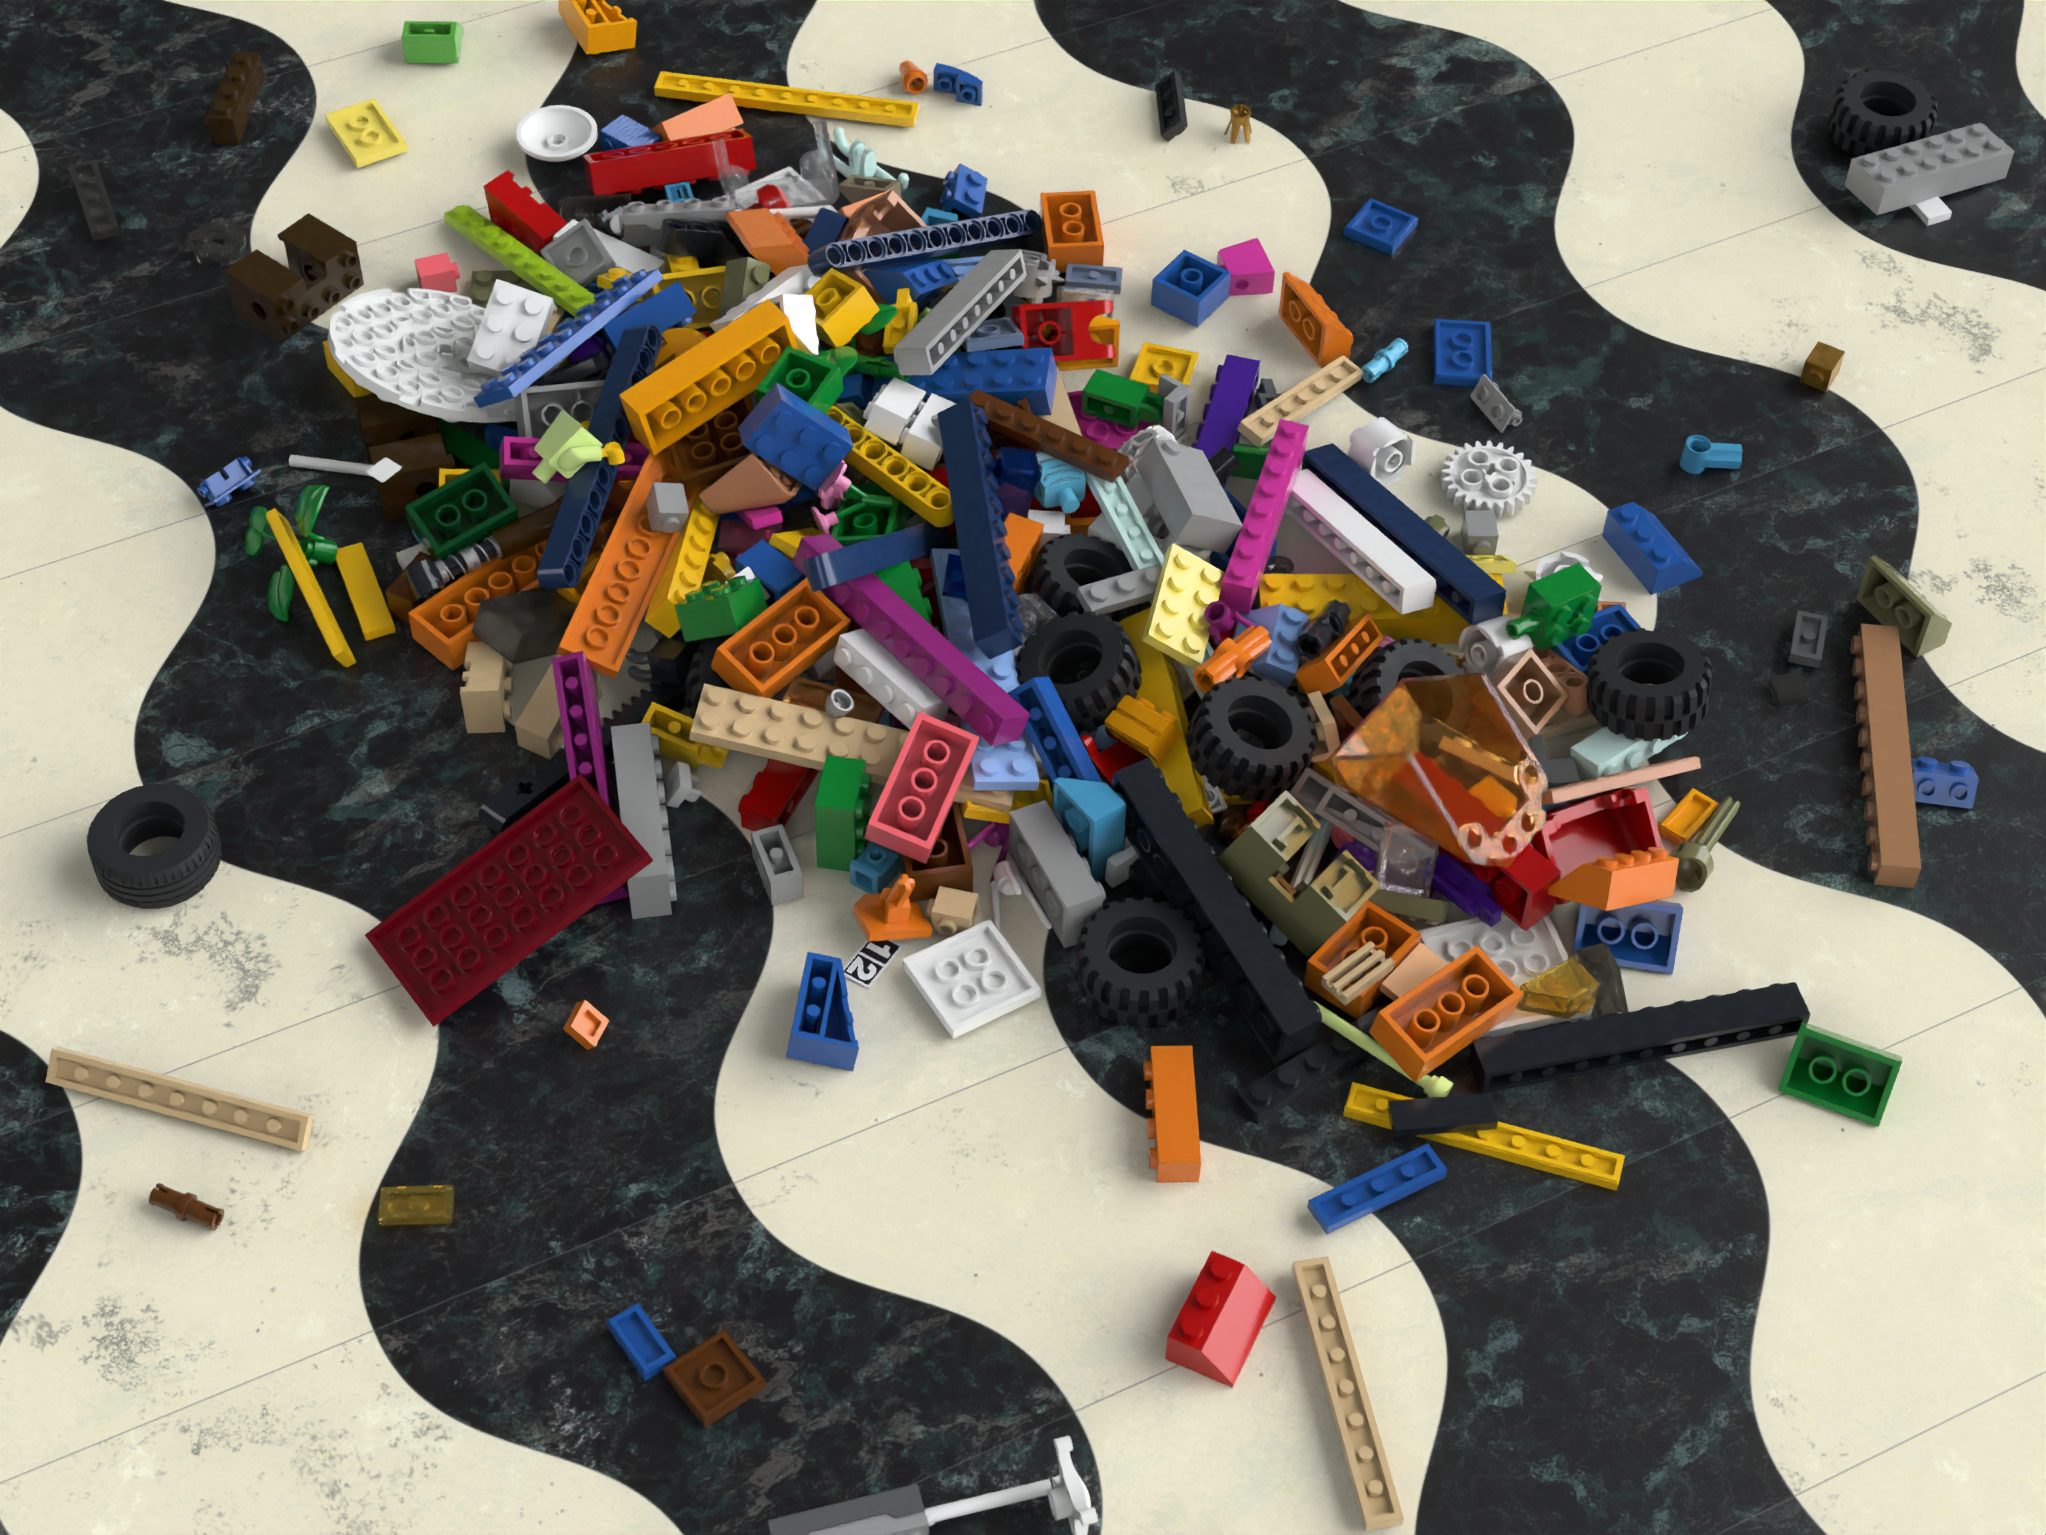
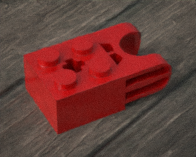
M1093 300L1012 306L1013 322L1024 334L1025 344L1014 347L1015 349L1052 348L1055 362L1115 358L1117 353L1114 345L1099 344L1089 334V324L1092 319L1098 315L1111 313L1114 309L1113 301ZM1044 326L1045 330H1050V336H1047L1045 339L1041 334Z

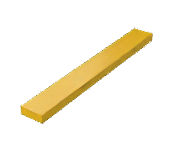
M1352 1082L1343 1116L1391 1129L1387 1110L1388 1101L1410 1100L1413 1098ZM1498 1122L1497 1129L1415 1135L1615 1191L1618 1188L1625 1159L1624 1155Z

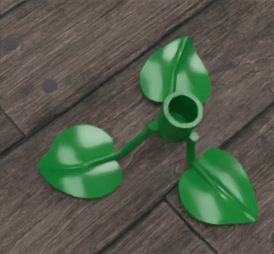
M877 304L880 310L858 332L868 335L879 331L899 312L898 308L886 304ZM856 334L850 340V347L841 346L835 349L831 348L829 351H822L820 346H818L819 355L814 357L839 366L842 379L844 376L855 374L851 368L858 360V354L855 350Z
M325 485L306 486L300 493L295 512V519L299 523L298 531L300 535L309 537L308 539L304 538L302 541H297L309 565L313 567L317 566V562L331 565L337 555V544L335 541L326 540L324 536L311 532L323 500L330 488ZM262 506L254 507L250 513V526L247 528L245 535V551L250 556H257L260 553L264 537L277 541L274 534L266 532L269 524L266 518L268 510ZM283 564L280 572L276 571L273 573L267 591V604L271 613L276 618L286 622H290L288 610L295 579L289 564Z

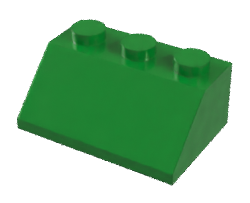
M1802 1022L1778 1091L1879 1127L1902 1064V1057Z

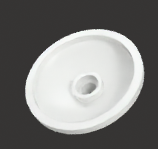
M566 105L547 106L534 110L523 117L516 128V138L519 147L529 156L547 162H563L583 155L594 145L598 134L596 122L591 115L579 108Z

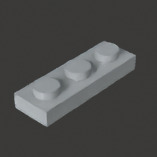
M1159 563L1077 588L1076 597L1085 611L1095 612L1097 616L1153 600L1162 567Z

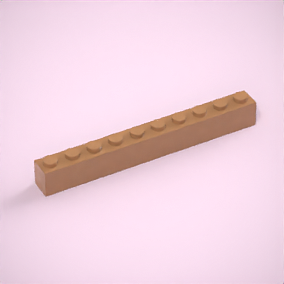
M1861 623L1858 635H1853L1850 650L1851 654H1855L1856 657L1853 662L1852 675L1857 677L1854 698L1859 700L1856 722L1861 724L1858 746L1863 748L1860 759V771L1865 772L1862 783V795L1867 796L1864 820L1869 821L1866 833V845L1871 846L1868 870L1873 871L1874 885L1914 888L1921 871V859L1899 627Z

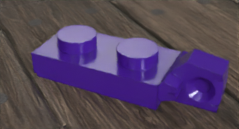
M1442 852L1438 857L1420 868L1419 876L1466 914H1469V916L1474 918L1478 915L1479 919L1490 927L1501 921L1503 908L1495 902V897L1491 894V888L1446 852Z

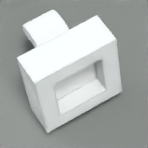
M677 761L663 780L667 806L678 808L684 799L689 802H696L702 794L700 790L694 789L700 782V778L690 774L689 764Z

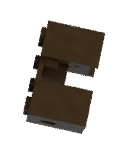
M309 213L278 234V239L283 241L285 245L289 269L256 249L225 271L234 313L281 343L364 285L356 241Z
M376 394L356 397L354 399L369 464L374 466L386 457L402 467L385 482H380L376 479V488L385 520L406 516V505L439 487V469H456L452 453L446 454L447 447L444 436L440 435L441 428L438 417L419 413L392 402L382 401Z

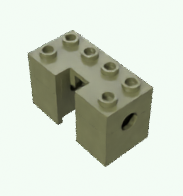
M1285 790L1216 860L1222 869H1226L1230 873L1233 884L1308 958L1379 889L1381 884L1345 850L1308 885L1302 880L1292 888L1282 878L1290 869L1286 862L1322 825Z

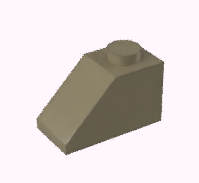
M851 175L839 185V191L852 204L893 190L902 199L900 180Z

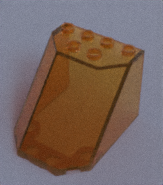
M1485 672L1402 678L1326 760L1342 787L1467 863L1509 867L1517 854L1525 849L1536 832H1539L1545 825L1546 811L1541 807L1542 793L1547 791L1548 777Z

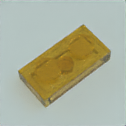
M453 1185L381 1187L378 1212L379 1224L452 1223L455 1195Z

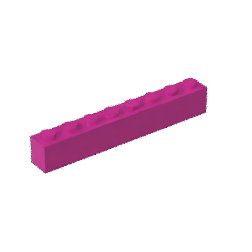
M1283 419L1279 421L1222 581L1220 601L1224 602L1231 610H1237V612L1245 614L1250 613L1305 454L1309 425Z

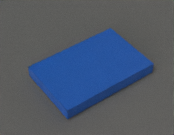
M1434 319V384L1476 387L1482 374H1485L1492 382L1490 322Z

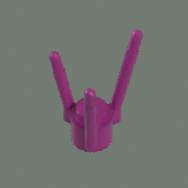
M1222 601L1211 602L1205 610V619L1210 624L1208 632L1213 636L1217 647L1222 643L1219 633L1231 630L1235 622H1239L1247 628L1251 625L1257 626L1241 616L1237 610H1231Z
M988 821L981 831L967 844L969 851L982 839L991 847L1001 845L1002 848L995 864L996 866L998 863L1005 861L1009 850V824ZM993 872L990 879V883L995 880Z

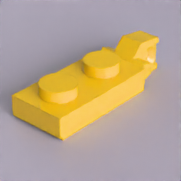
M909 288L898 289L896 304H891V306L898 308L899 312L885 326L883 339L885 354H894V347L917 325V303L912 302Z

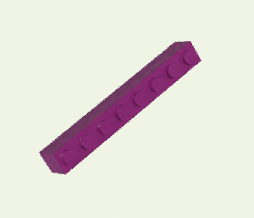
M583 651L552 658L570 781L579 774H582L616 815L593 669H591ZM627 881L602 899L597 905L629 897Z

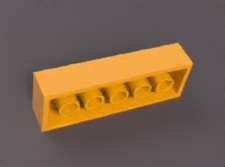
M767 299L621 393L619 397L635 438L653 455H656L757 389L787 346L798 350L788 316Z

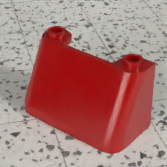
M1621 787L1584 796L1518 819L1511 825L1512 830L1521 838L1527 839L1535 850L1557 865L1558 869L1562 871L1560 879L1583 863L1597 861V857L1614 858L1616 853L1630 855L1632 850L1646 852L1648 847L1663 849L1647 787ZM1559 897L1555 898L1556 905L1573 902Z

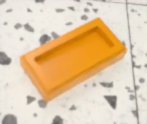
M1692 788L1658 825L1659 835L1676 845L1682 842H1690L1708 823L1720 804Z

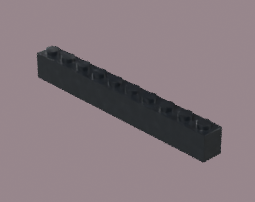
M1796 982L1786 984L1774 983L1764 988L1742 989L1736 993L1720 996L1709 995L1703 999L1693 1001L1681 1000L1671 1005L1660 1007L1648 1006L1638 1011L1627 1013L1615 1012L1605 1017L1583 1018L1572 1023L1550 1024L1539 1029L1517 1030L1511 1034L1495 1037L1484 1036L1472 1041L1468 1061L1482 1094L1795 1036L1799 1032L1801 1023H1808L1811 1014Z

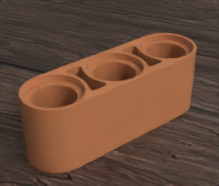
M1532 646L1533 652L1569 695L1559 709L1570 714H1579L1588 709V677L1550 648L1540 651L1536 646Z

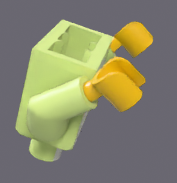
M562 410L535 446L534 450L543 460L532 473L543 483L547 484L557 471L569 479L586 462L602 461V457H607L610 465H619L625 462V456L621 446L616 442H610L604 448H601L603 444L588 431L591 421L579 423Z

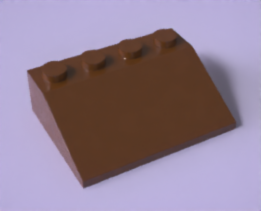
M750 394L670 445L677 473L683 485L709 486L752 452L743 446L738 429L754 409Z

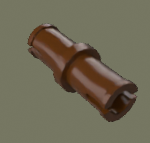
M157 1183L156 1188L152 1189L149 1196V1204L174 1213L179 1220L187 1221L189 1219L208 1227L212 1231H215L223 1220V1209L197 1200V1195L190 1192L183 1194L164 1186L162 1183Z

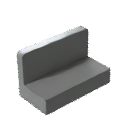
M1162 374L1159 377L1158 394L1166 398L1164 399L1163 417L1160 421L1163 422L1162 427L1170 431L1177 441L1188 430L1191 388L1166 374Z

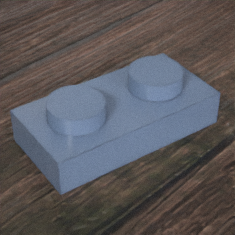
M1067 263L1065 289L1120 294L1123 268Z

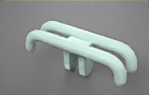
M841 127L834 129V141L838 149L849 158V166L832 154L825 136H820L817 139L818 150L823 160L846 178H849L851 175L897 180L876 165V154L873 149H865L864 143L860 140H854L850 146L844 137V130ZM901 173L898 176V180H900L901 191H904L908 187L909 177L906 173Z

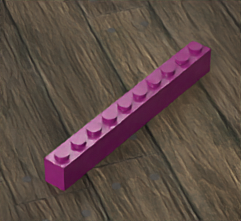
M830 534L802 537L792 564L806 576L802 560L843 548V546ZM870 573L821 589L991 746L1019 741L1030 713L875 574Z

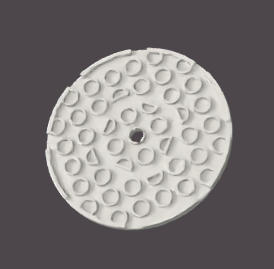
M408 288L407 293H392L390 289H380L350 298L341 304L340 310L336 314L332 315L327 339L332 356L338 365L355 380L357 385L373 392L380 400L392 402L419 413L443 418L451 423L458 421L478 423L517 421L514 398L481 408L478 407L473 399L482 391L480 386L494 377L470 370L467 359L485 312V308L472 304L471 298L443 291ZM537 380L534 381V382H533L531 385H529L528 387L538 386V385H537Z

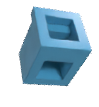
M871 842L857 860L853 859L850 862V884L869 894L881 893L900 872L899 855L896 851Z

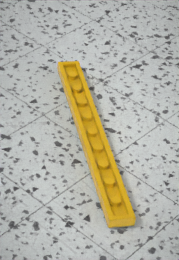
M663 71L660 72L654 87L655 96L669 99L676 98L692 100L694 102H710L730 93L735 105L745 108L782 111L914 128L919 112V103Z

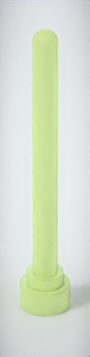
M1315 1002L1321 1011V1022L1412 1080L1377 1041ZM1428 1074L1415 1082L1424 1088L1423 1092L1428 1095L1427 1098L1446 1097L1454 1085L1453 1082L1443 1076L1439 1078L1433 1075L1431 1077Z

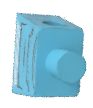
M1043 452L1023 456L1022 478L1042 507L1048 509L1061 506L1065 513H1072L1079 508V502L1085 499L1086 479L1083 470Z

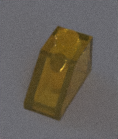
M1573 956L1521 985L1519 990L1523 993V996L1517 1008L1520 1011L1569 1019L1579 1012L1581 1014L1588 1012L1595 1005L1599 983Z

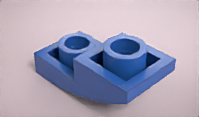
M936 63L934 67L935 91L956 94L957 102L982 106L983 81L961 69Z

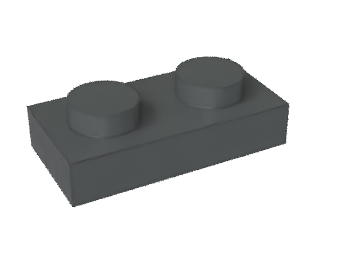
M1797 610L1788 662L1814 668L1820 667L1828 616Z

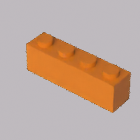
M1369 612L1349 621L1344 627L1345 632L1343 636L1334 639L1319 657L1313 660L1308 659L1298 669L1295 675L1300 688L1306 694L1320 691L1321 695H1324L1341 687L1384 639Z
M1151 1046L1150 1060H1144L1143 1063L1144 1081H1150L1151 1089L1145 1090L1146 1110H1152L1153 1118H1147L1148 1139H1154V1148H1149L1150 1169H1156L1157 1183L1199 1182L1201 1154L1192 1046Z

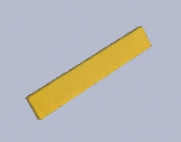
M273 508L266 513L271 529L332 656L344 667L348 668L356 663V660L288 520L277 509Z

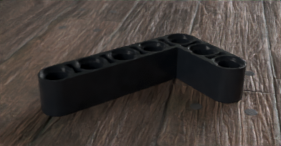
M666 218L662 221L656 248L662 253L674 256L713 258L719 266H726L727 261L744 257L756 259L748 252L729 223ZM772 271L769 274V281L776 277Z

